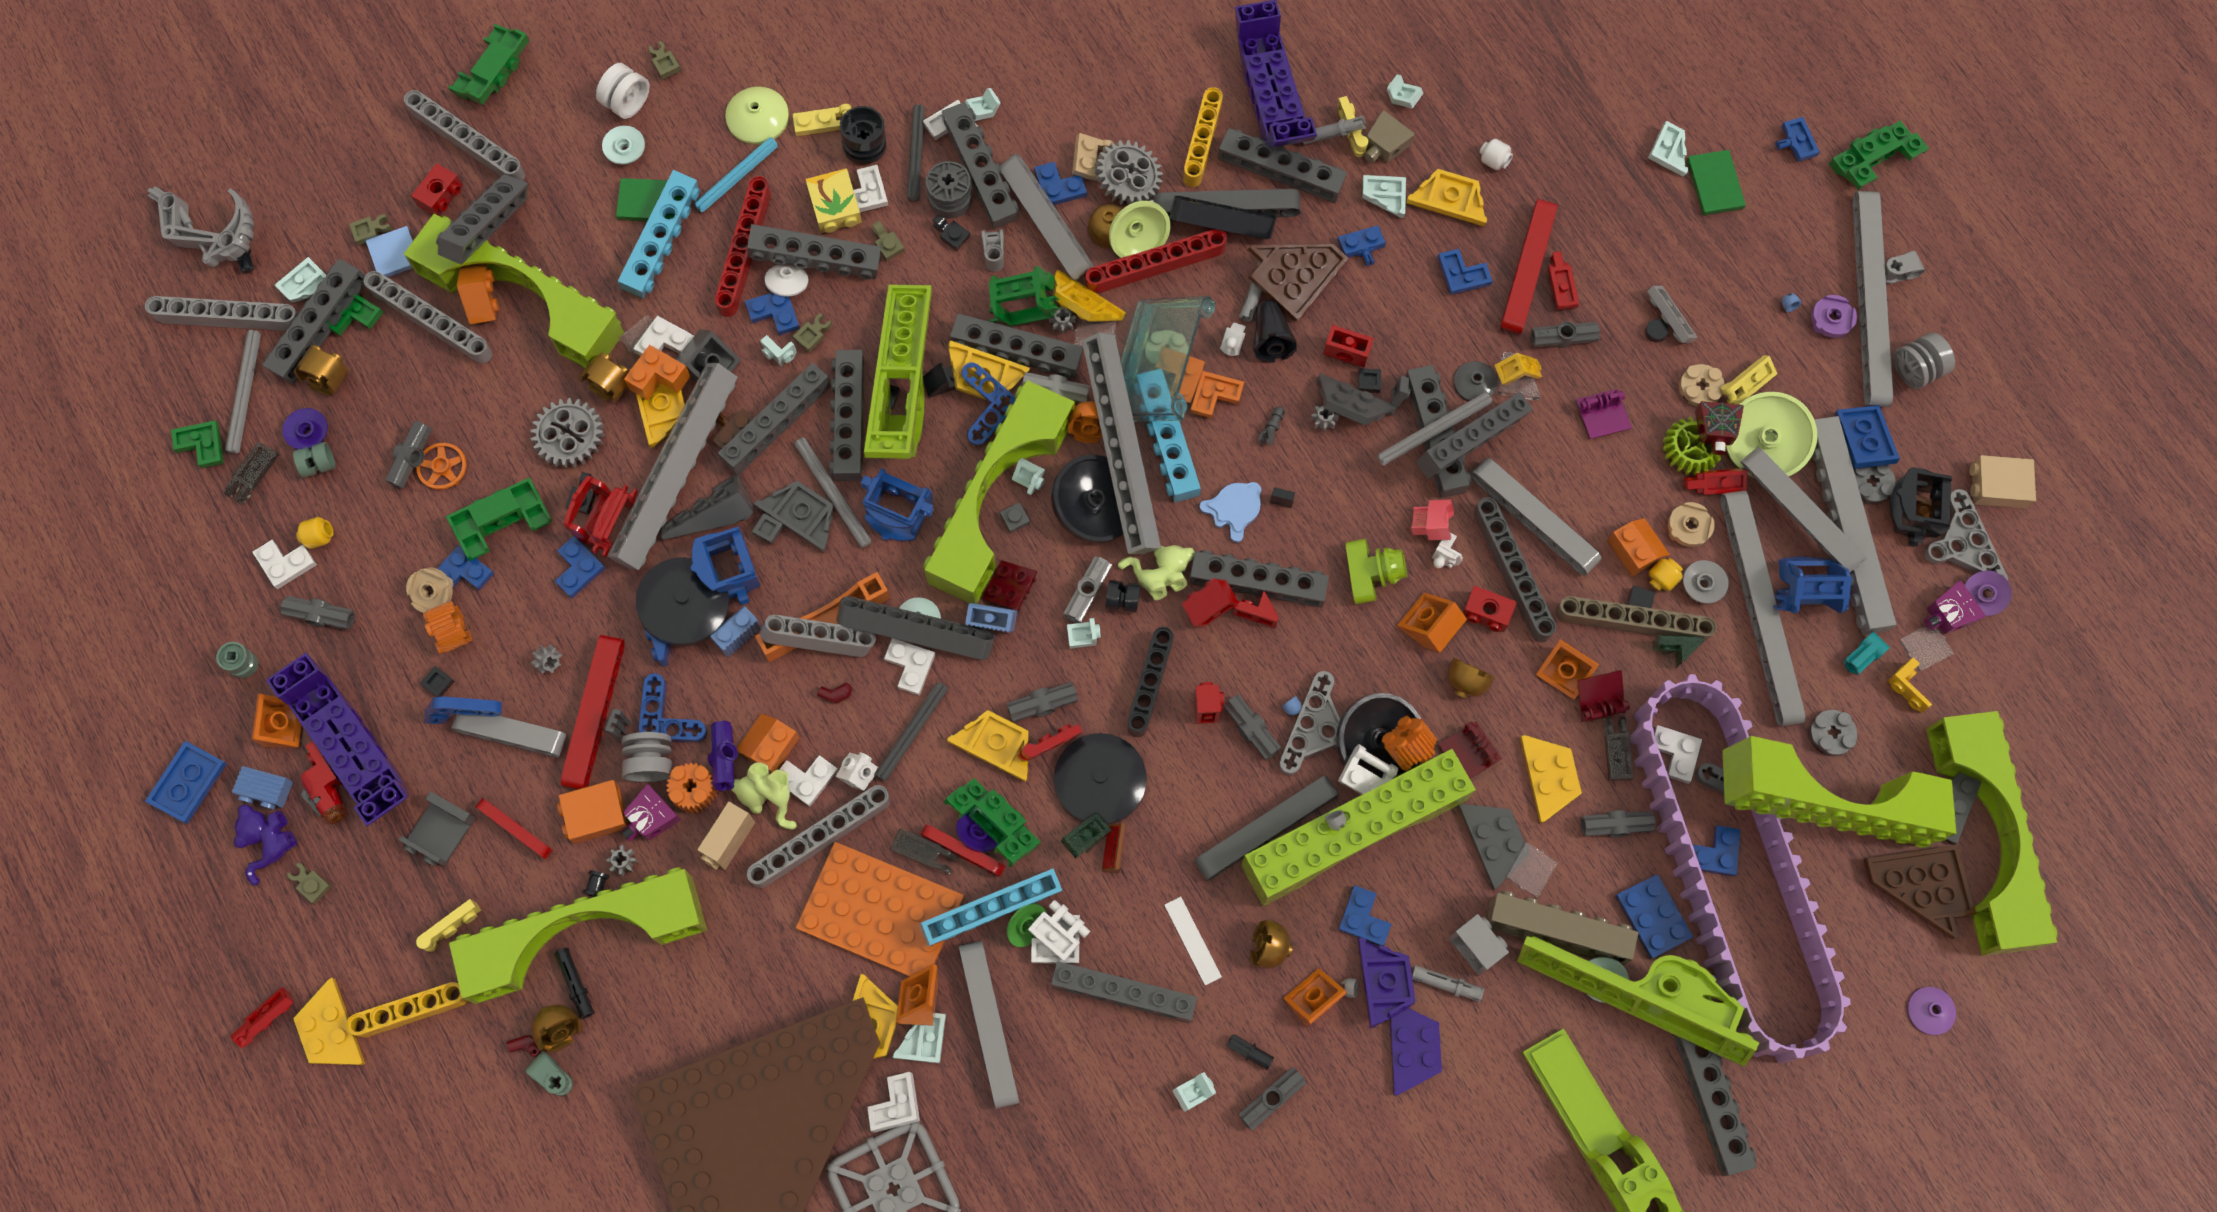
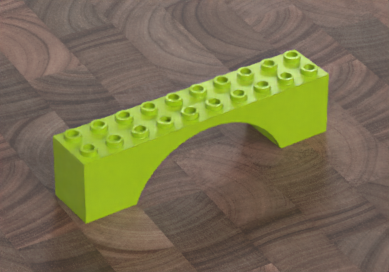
M433 214L403 254L416 274L450 293L458 290L457 281L460 267L479 263H487L488 269L493 270L495 281L511 282L530 289L548 305L550 315L548 336L558 353L583 368H586L595 355H599L601 352L609 355L624 334L620 325L621 322L617 319L616 312L607 306L601 307L590 296L583 297L572 286L565 287L554 276L547 277L536 266L529 267L518 256L512 257L508 255L507 251L500 246L494 247L490 245L488 240L462 265L438 255L437 237L453 222L446 216L441 218Z
M1026 380L1024 386H1019L1015 395L1016 401L1013 405L1010 404L1008 406L1004 423H1000L996 429L995 435L997 436L993 442L990 441L985 450L986 456L983 461L980 460L978 462L974 479H970L965 487L966 493L963 499H958L954 508L956 512L953 518L949 517L944 526L946 531L942 537L939 536L937 538L932 557L928 556L923 565L929 585L967 603H978L996 569L994 553L987 546L979 529L980 508L987 491L1004 471L1017 464L1021 458L1026 460L1036 456L1056 455L1068 433L1069 414L1075 408V401Z
M1998 711L1943 717L1926 728L1936 772L1950 778L1961 772L1981 781L1976 796L1990 813L1999 835L2001 858L1997 878L1986 897L1975 906L1976 914L1972 915L1981 956L2035 950L2057 943V930L2052 924L2050 916L2051 906L2046 900L2044 892L2045 883L2040 877L2038 869L2039 859L2035 855L2032 846L2033 836L2028 830L2026 822L2027 813L2022 807L2020 799L2021 789L2016 783L2015 766L2010 760V747L2008 741L2005 740L2003 732L2004 723L1999 717Z
M1749 736L1723 750L1725 804L1735 806L1737 810L1749 809L1754 810L1757 814H1773L1781 819H1796L1799 823L1812 822L1816 823L1819 827H1836L1838 831H1855L1858 835H1874L1877 839L1882 840L1893 839L1900 844L1912 843L1916 844V847L1919 848L1930 847L1931 843L1945 841L1947 837L1957 834L1952 780L1912 771L1882 784L1875 800L1870 805L1846 801L1822 787L1802 765L1791 744Z
M1450 749L1246 854L1241 867L1264 907L1306 885L1326 870L1374 843L1416 824L1428 822L1466 802L1476 789L1453 749ZM1342 810L1346 818L1345 827H1340L1338 831L1332 830L1328 826L1325 817L1331 812Z
M674 868L668 870L667 875L660 877L658 875L648 876L644 878V882L638 884L634 882L621 885V889L616 891L604 890L598 892L596 897L590 899L588 897L578 898L574 900V904L568 906L564 904L551 907L549 912L542 914L541 912H533L528 914L526 919L520 921L518 919H511L503 923L504 926L498 928L490 926L481 929L479 934L472 936L471 934H463L456 937V941L450 942L449 945L462 999L478 1004L522 990L528 968L540 949L562 930L583 921L602 918L630 922L644 929L660 945L707 931L693 877L685 869Z

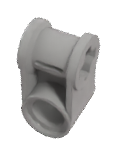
M1003 229L996 232L981 230L986 268L991 272L1000 271L1004 267Z
M1916 251L1892 257L1887 261L1885 266L1886 284L1914 279L1926 271Z

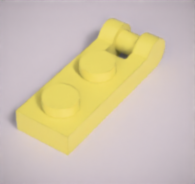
M1347 96L1339 98L1337 112L1340 120L1355 118L1354 105L1349 103ZM1362 130L1353 131L1347 135L1356 157H1363L1367 150L1368 139L1362 136Z
M842 104L835 108L794 113L793 120L796 136L840 130V120H836V117H842L843 114L851 109V105Z
M1763 355L1734 380L1721 387L1723 394L1727 395L1728 404H1740L1777 375L1770 356Z
M469 899L421 934L416 940L417 946L427 952L435 951L440 940L453 936L457 932V928L462 924L472 922L477 917V913L481 911V908L476 902Z

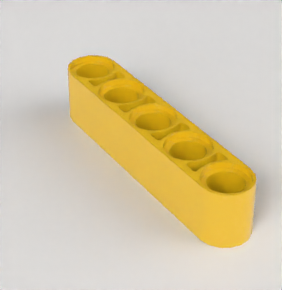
M1208 88L1202 99L1184 166L1183 181L1189 187L1199 186L1203 179L1222 106L1223 94L1218 88ZM1195 154H1200L1202 156L1196 157ZM1194 172L1197 173V175H1191L1189 173Z
M451 982L356 1013L347 1020L346 1029L351 1035L367 1038L461 1007L467 1001L462 999L461 992L459 997L452 1001V992L455 989L460 991L458 983ZM435 996L436 1004L429 1008L428 1000ZM411 1004L413 1010L410 1015L405 1016L404 1010L407 1005ZM388 1012L389 1018L386 1023L382 1024L381 1016ZM361 1020H364L365 1027L362 1031L358 1032L357 1025Z

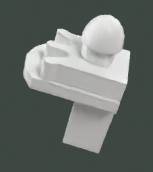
M1234 322L1231 328H1226L1220 347L1225 354L1230 356L1239 355L1246 334L1244 333L1246 326Z
M1450 533L1452 536L1451 540H1442L1432 557L1434 559V566L1438 569L1444 565L1451 569L1453 565L1456 566L1462 562V555L1451 549L1457 537Z

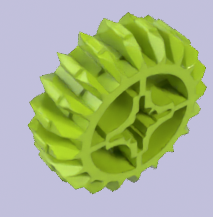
M1688 417L1686 421L1683 418L1680 419L1678 424L1673 423L1670 427L1671 429L1666 431V437L1663 439V444L1665 445L1662 451L1667 452L1665 459L1672 460L1670 466L1675 464L1678 466L1677 472L1684 469L1686 475H1689L1692 471L1694 476H1696V473L1708 471V469L1712 470L1716 466L1715 464L1721 460V455L1712 454V444H1707L1709 453L1707 452L1704 443L1699 438L1697 421L1695 420L1694 422L1692 417ZM1677 439L1680 441L1679 444L1682 447V451L1678 447Z

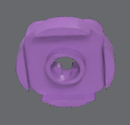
M1825 296L1824 299L1815 304L1811 311L1814 331L1830 338L1845 337L1856 324L1857 313L1855 308L1853 307L1852 309L1848 304L1849 301L1842 296ZM1833 312L1839 319L1832 320L1829 315Z

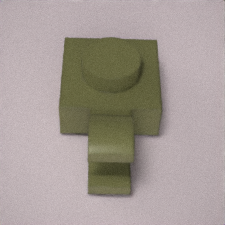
M880 221L872 224L873 232L878 237L875 245L881 247L880 253L886 262L905 251L904 246L893 231L887 234Z

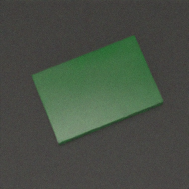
M1729 150L1688 156L1687 163L1703 216L1745 208L1746 204Z
M621 178L616 212L617 220L648 221L668 180ZM678 195L674 200L681 201L684 197ZM667 214L664 218L673 219L675 215Z

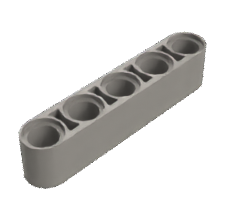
M781 615L768 616L760 631L762 640L770 644L857 657L866 656L876 640L874 633L840 624Z
M456 714L451 727L452 730L465 735L553 757H560L567 734L554 729L502 716L487 717Z

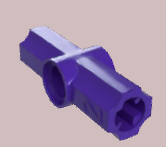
M725 720L715 721L711 725L712 751L708 754L707 758L713 770V786L718 791L731 790L734 788V760L738 757V750L733 744L731 722Z

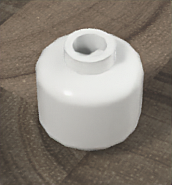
M1492 139L1489 143L1485 142L1480 149L1482 163L1496 171L1502 168L1505 169L1513 157L1511 147L1498 139Z

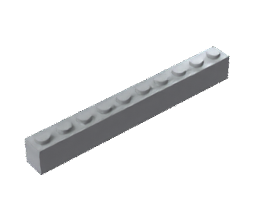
M1099 332L1083 339V348L1128 554L1144 555L1161 549L1116 338L1115 335Z
M707 363L607 555V557L627 569L639 570L645 564L649 549L655 544L660 528L666 523V516L669 510L675 505L680 489L686 484V477L689 471L695 466L699 452L706 445V438L709 432L714 429L719 413L725 408V401L728 395L735 388V382L738 377L719 363Z
M1839 416L1815 419L1817 444L1811 458L1816 464L1817 480L1821 482L1822 499L1827 504V517L1866 557L1865 561L1850 572L1852 577L1850 602L1852 607H1855L1857 614V627L1861 629L1862 635L1870 634L1873 631L1875 633L1887 632L1896 626V621Z

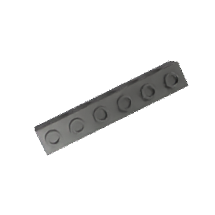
M966 102L942 110V121L963 166L970 175L971 183L994 230L1016 221L1019 208L1016 201L1011 200L1009 196L1010 189L1007 182H1003L1000 177L1002 173L998 163H994L991 158L993 153L989 144L985 145L983 141L984 133L980 126L977 127L974 122L976 117L973 109H968ZM961 126L969 127V129L965 131L960 130L959 128ZM970 144H975L978 147L975 149H970L967 146ZM979 162H983L986 164V166L978 167L976 164ZM993 181L995 184L992 186H988L985 184V182ZM1001 199L1004 202L1002 204H995L993 201Z
M1228 128L1219 148L1218 159L1333 203L1337 202L1347 172L1339 167L1329 166L1318 159L1305 157L1299 152L1286 150L1282 146L1270 148L1263 139L1246 135L1240 130ZM1260 155H1265L1267 158H1261ZM1299 170H1305L1306 173H1301Z
M507 174L495 180L493 185L488 190H485L479 199L474 200L471 206L466 211H463L455 222H451L449 227L438 235L436 240L438 255L462 265L527 201L528 183Z
M751 224L747 257H751L756 261H773L779 265H784L785 263L792 264L802 269L807 267L815 268L820 272H838V274L843 276L855 275L869 280L872 278L876 279L881 247ZM767 244H773V245H775L776 247L770 249V248H767L766 245H767ZM788 248H795V249H797V251H796V252H789L787 249H788ZM815 251L819 255L812 256L809 254V252ZM837 255L840 259L834 260L830 256ZM853 259H859V260H861L862 262L859 263V264H856V263H854L852 260H853Z
M339 258L331 266L324 280L318 284L316 291L306 301L304 308L298 316L293 319L286 333L280 337L276 347L267 355L263 366L293 385L297 380L294 370L307 350L312 345L320 347L332 331L326 320L333 326L337 324L342 317L341 313L343 310L350 306L355 299V294H358L364 286L365 275L359 269Z
M959 313L950 335V340L1026 367L1037 368L1044 373H1057L1067 379L1071 377L1077 378L1083 359V346ZM975 334L980 336L977 339L970 338V336ZM993 340L1000 341L997 345L991 344ZM1013 346H1020V347H1022V348L1019 349V350H1013V349H1011ZM1035 351L1042 352L1040 356H1035L1032 353ZM1055 357L1063 358V360L1059 362L1054 361L1053 359Z
M836 350V358H832V371H835V378L831 380L832 392H835V399H831V411L835 412V417L831 419L830 423L831 432H834V440H830V452L834 453V460H830V474H834L836 481H862L864 355L862 350ZM847 372L853 373L850 377H843ZM844 393H852L850 397H842ZM845 413H852L849 418L842 417ZM845 433L852 434L851 437L847 439L841 438L842 435ZM851 454L849 459H841L842 455Z
M814 363L810 364L718 452L721 462L734 474L740 475L831 387L829 377Z
M1433 365L1407 370L1405 377L1409 378L1408 387L1411 388L1409 396L1419 429H1422L1450 413L1445 406L1447 403L1444 391L1441 392L1439 386L1441 382L1438 372H1435ZM1422 389H1429L1431 393L1427 394ZM1434 408L1438 413H1431L1428 409ZM1452 426L1444 430V433H1439L1424 442L1426 451L1456 433V431H1453ZM1465 457L1448 467L1454 469L1455 474H1450L1445 469L1434 476L1440 498L1466 493L1471 484V477L1464 468Z
M1519 392L1427 450L1416 463L1429 480L1520 422L1533 409Z
M1201 550L1200 552L1195 551L1190 584L1205 586L1206 582L1216 578L1227 580L1233 592L1262 597L1263 591H1265L1267 597L1271 599L1322 608L1325 602L1329 576L1324 575L1320 571L1305 572L1298 567L1284 568L1279 567L1276 563L1262 564L1250 558L1240 560L1235 559L1234 556L1229 554L1219 556L1213 555L1210 551ZM1211 566H1217L1220 568L1221 571L1218 573H1213L1209 570V568ZM1233 570H1239L1242 572L1243 575L1241 577H1235L1232 575L1231 572ZM1261 574L1265 580L1257 581L1253 576ZM1283 578L1287 581V584L1279 585L1276 579ZM1305 582L1309 585V588L1301 589L1298 583Z
M1057 961L1051 987L1054 989L1186 1023H1191L1197 1000V996Z
M1673 1034L1721 1175L1729 1176L1757 1168L1755 1164L1757 1161L1756 1154L1753 1148L1749 1147L1746 1139L1748 1137L1747 1129L1740 1122L1738 1116L1740 1112L1736 1100L1732 1099L1730 1093L1731 1084L1729 1078L1724 1075L1721 1068L1723 1065L1721 1056L1703 1048L1704 1055L1701 1058L1695 1053L1696 1044ZM1705 1068L1712 1073L1711 1081H1707L1704 1078L1703 1072ZM1714 1092L1720 1096L1721 1101L1719 1105L1714 1104L1712 1101V1094ZM1722 1116L1726 1117L1729 1121L1727 1129H1724L1720 1124ZM1731 1140L1737 1145V1152L1735 1154L1728 1147Z

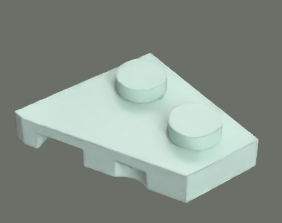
M1363 175L1362 198L1400 218H1404L1406 177Z
M307 257L277 282L275 286L293 303L311 298L318 284L326 277V274Z
M935 1013L933 1026L913 1025L898 1050L895 1051L893 1058L940 1064L946 1014Z

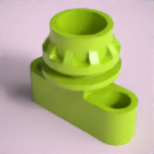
M1366 538L1346 542L1351 585L1356 605L1376 601L1374 582L1381 581L1382 586L1387 587V581L1394 585L1400 579L1407 578L1406 562L1402 549L1394 550L1386 547L1384 552H1381L1380 548H1376V556L1370 557Z

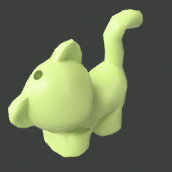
M1176 545L1161 546V549L1154 551V556L1157 558V569L1142 570L1140 560L1132 556L1123 558L1118 563V568L1123 570L1128 565H1132L1138 583L1151 594L1154 600H1160L1167 596L1166 586L1172 587L1176 592L1187 586V581L1182 572L1185 571L1188 562L1192 560L1195 552L1193 548H1182Z
M754 763L748 769L746 777L734 779V788L731 790L736 794L738 800L748 807L753 814L761 813L762 805L768 799L778 806L775 819L779 826L787 830L796 828L797 824L795 821H789L785 818L787 803L790 797L787 772L775 770L769 774L768 765Z

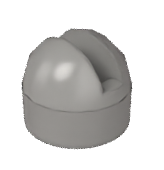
M1342 810L1331 812L1325 817L1328 826L1332 830L1338 831L1340 827H1345L1346 818Z
M1352 978L1343 980L1340 985H1345L1344 989L1347 993L1344 996L1356 998L1358 994V980Z

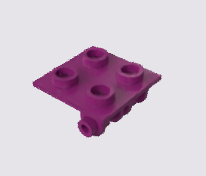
M1615 389L1576 399L1590 439L1632 429L1622 400L1625 399L1623 391Z

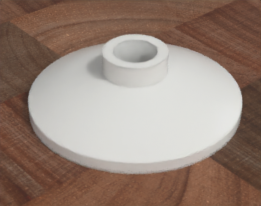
M792 264L776 265L767 271L765 285L776 295L795 296L806 289L808 275L802 268Z

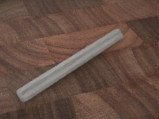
M248 330L226 443V451L232 454L240 452L261 334L256 330Z
M1484 392L1382 451L1377 456L1378 461L1381 465L1388 464L1488 406L1492 402L1491 396Z
M803 437L795 442L796 448L860 547L865 548L870 545L871 539L807 440Z

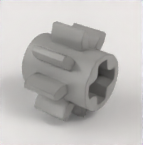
M1061 306L1060 310L1054 314V318L1049 319V323H1054L1053 331L1059 330L1064 334L1068 329L1073 330L1072 323H1076V316H1072L1073 311Z
M1324 405L1320 408L1315 406L1314 412L1316 414L1311 415V420L1315 421L1314 428L1319 427L1323 429V432L1329 427L1334 429V421L1338 420L1339 415L1324 408Z
M551 644L548 648L540 645L536 652H532L535 660L531 663L538 667L542 674L545 670L553 673L558 666H561L558 658L562 654L555 651L556 648Z
M623 845L620 846V850L614 851L611 849L612 856L606 859L608 863L613 864L610 871L614 873L619 870V875L624 876L626 871L633 873V863H638V860L631 857L635 852L632 849L626 852ZM624 856L627 860L623 861L622 865H620L618 861H621Z

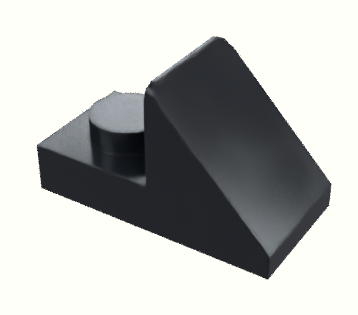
M939 363L923 376V383L929 398L956 389L952 366L943 368L942 363Z

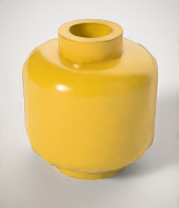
M314 517L299 524L296 536L298 541L306 548L314 549L324 546L331 541L333 527L329 521L322 517Z
M1671 558L1660 559L1648 572L1651 578L1649 583L1657 591L1661 589L1671 591L1682 580L1683 575L1681 571L1683 569Z

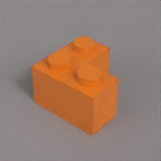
M487 263L465 265L460 267L457 289L470 325L496 320L497 311H500L497 298L493 299L491 293L493 292L492 282H495L492 269H488Z
M649 344L624 378V381L630 391L648 400L660 383L679 393L691 376L686 365Z

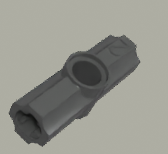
M1568 321L1562 322L1557 326L1535 327L1531 329V344L1534 348L1547 346L1567 348L1571 344L1598 342L1600 339V329L1597 322L1573 324ZM1561 333H1566L1569 337H1565Z
M414 421L404 443H399L394 448L393 457L395 461L385 482L400 489L404 488L413 468L420 466L424 460L423 447L432 428L421 422Z
M287 596L281 604V614L283 616L304 620L306 623L318 627L328 625L349 630L355 621V612L353 610L333 606L319 599H311L310 601Z
M1069 682L1051 689L1041 688L1035 690L1027 697L1007 703V708L1012 722L1015 723L1033 716L1043 717L1049 715L1057 708L1078 702V697L1073 683Z
M1239 694L1224 704L1223 708L1237 724L1239 733L1247 742L1252 743L1265 761L1281 750V746L1267 730L1264 720L1259 714L1254 713Z
M1625 810L1611 811L1602 815H1586L1581 817V832L1584 837L1609 835V837L1613 838L1628 836L1631 833H1650L1655 831V816L1652 811L1627 813Z
M1292 1067L1241 1111L1238 1116L1253 1131L1307 1082ZM1273 1092L1277 1094L1279 1098L1277 1105L1272 1106L1267 1103L1266 1095Z

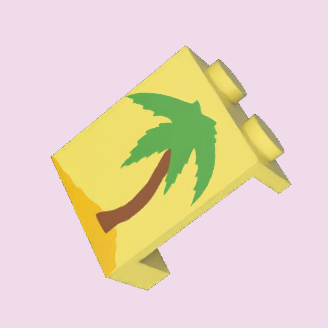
M847 168L806 179L821 233H831L839 228L854 227L858 223H862Z

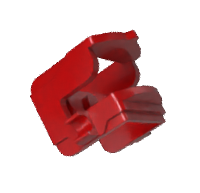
M587 475L577 491L572 495L563 525L580 542L593 546L592 551L594 554H597L599 549L603 550L602 555L606 558L613 545L608 537L623 507L632 508L638 491L634 488L633 492L627 493L629 488L625 484L622 489L616 487L611 492L605 483ZM589 488H591L594 494L599 497L582 528L573 524V521Z

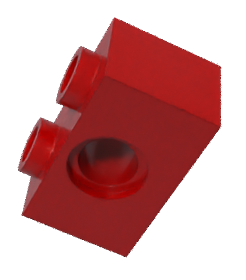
M436 163L412 193L411 197L418 207L432 215L440 216L442 212L447 210L451 200L460 193L463 184L458 175Z
M1332 325L1323 355L1364 368L1374 338Z
M1474 585L1462 613L1467 618V621L1471 623H1481L1486 625L1491 631L1504 632L1508 627L1517 602ZM1484 607H1489V608H1491L1492 611H1493V614H1492V615L1486 614V613L1484 612L1483 608H1484Z

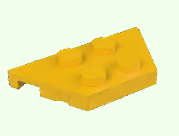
M1437 169L1428 180H1425L1419 186L1417 191L1410 194L1406 202L1407 204L1484 227L1487 222V217H1485L1483 210V198L1480 195L1479 181L1441 169Z
M1060 270L1056 271L1054 275L1053 296L1059 298L1056 301L1059 302L1060 306L1070 309L1079 318L1087 321H1122L1124 319L1125 311Z
M951 340L948 343L956 390L982 399L985 398L966 383L961 376V369L967 363L973 362L981 366L1008 391L1030 369L1029 367ZM974 367L966 369L968 371V378L973 376L978 380L975 382L977 386L980 380L985 378L983 374L981 377L975 375L976 369ZM985 381L982 389L985 393L990 394L994 390V385L990 381Z
M661 383L648 400L636 394L650 448L655 447L671 433L685 406L682 390L676 393Z
M987 710L977 720L964 726V729L948 737L947 742L1024 782L1027 781L1028 761L1022 762L1018 758V752L1028 744V730Z
M1523 735L1520 737V742L1539 823L1541 824L1580 796L1582 792L1570 748Z
M861 974L853 1001L864 997L878 1035L880 1045L873 1059L886 1057L897 1024L898 1006L865 975Z
M330 978L293 1018L308 1062L311 1064L364 1065L365 1061L357 1038L346 1029L349 1016L336 979Z

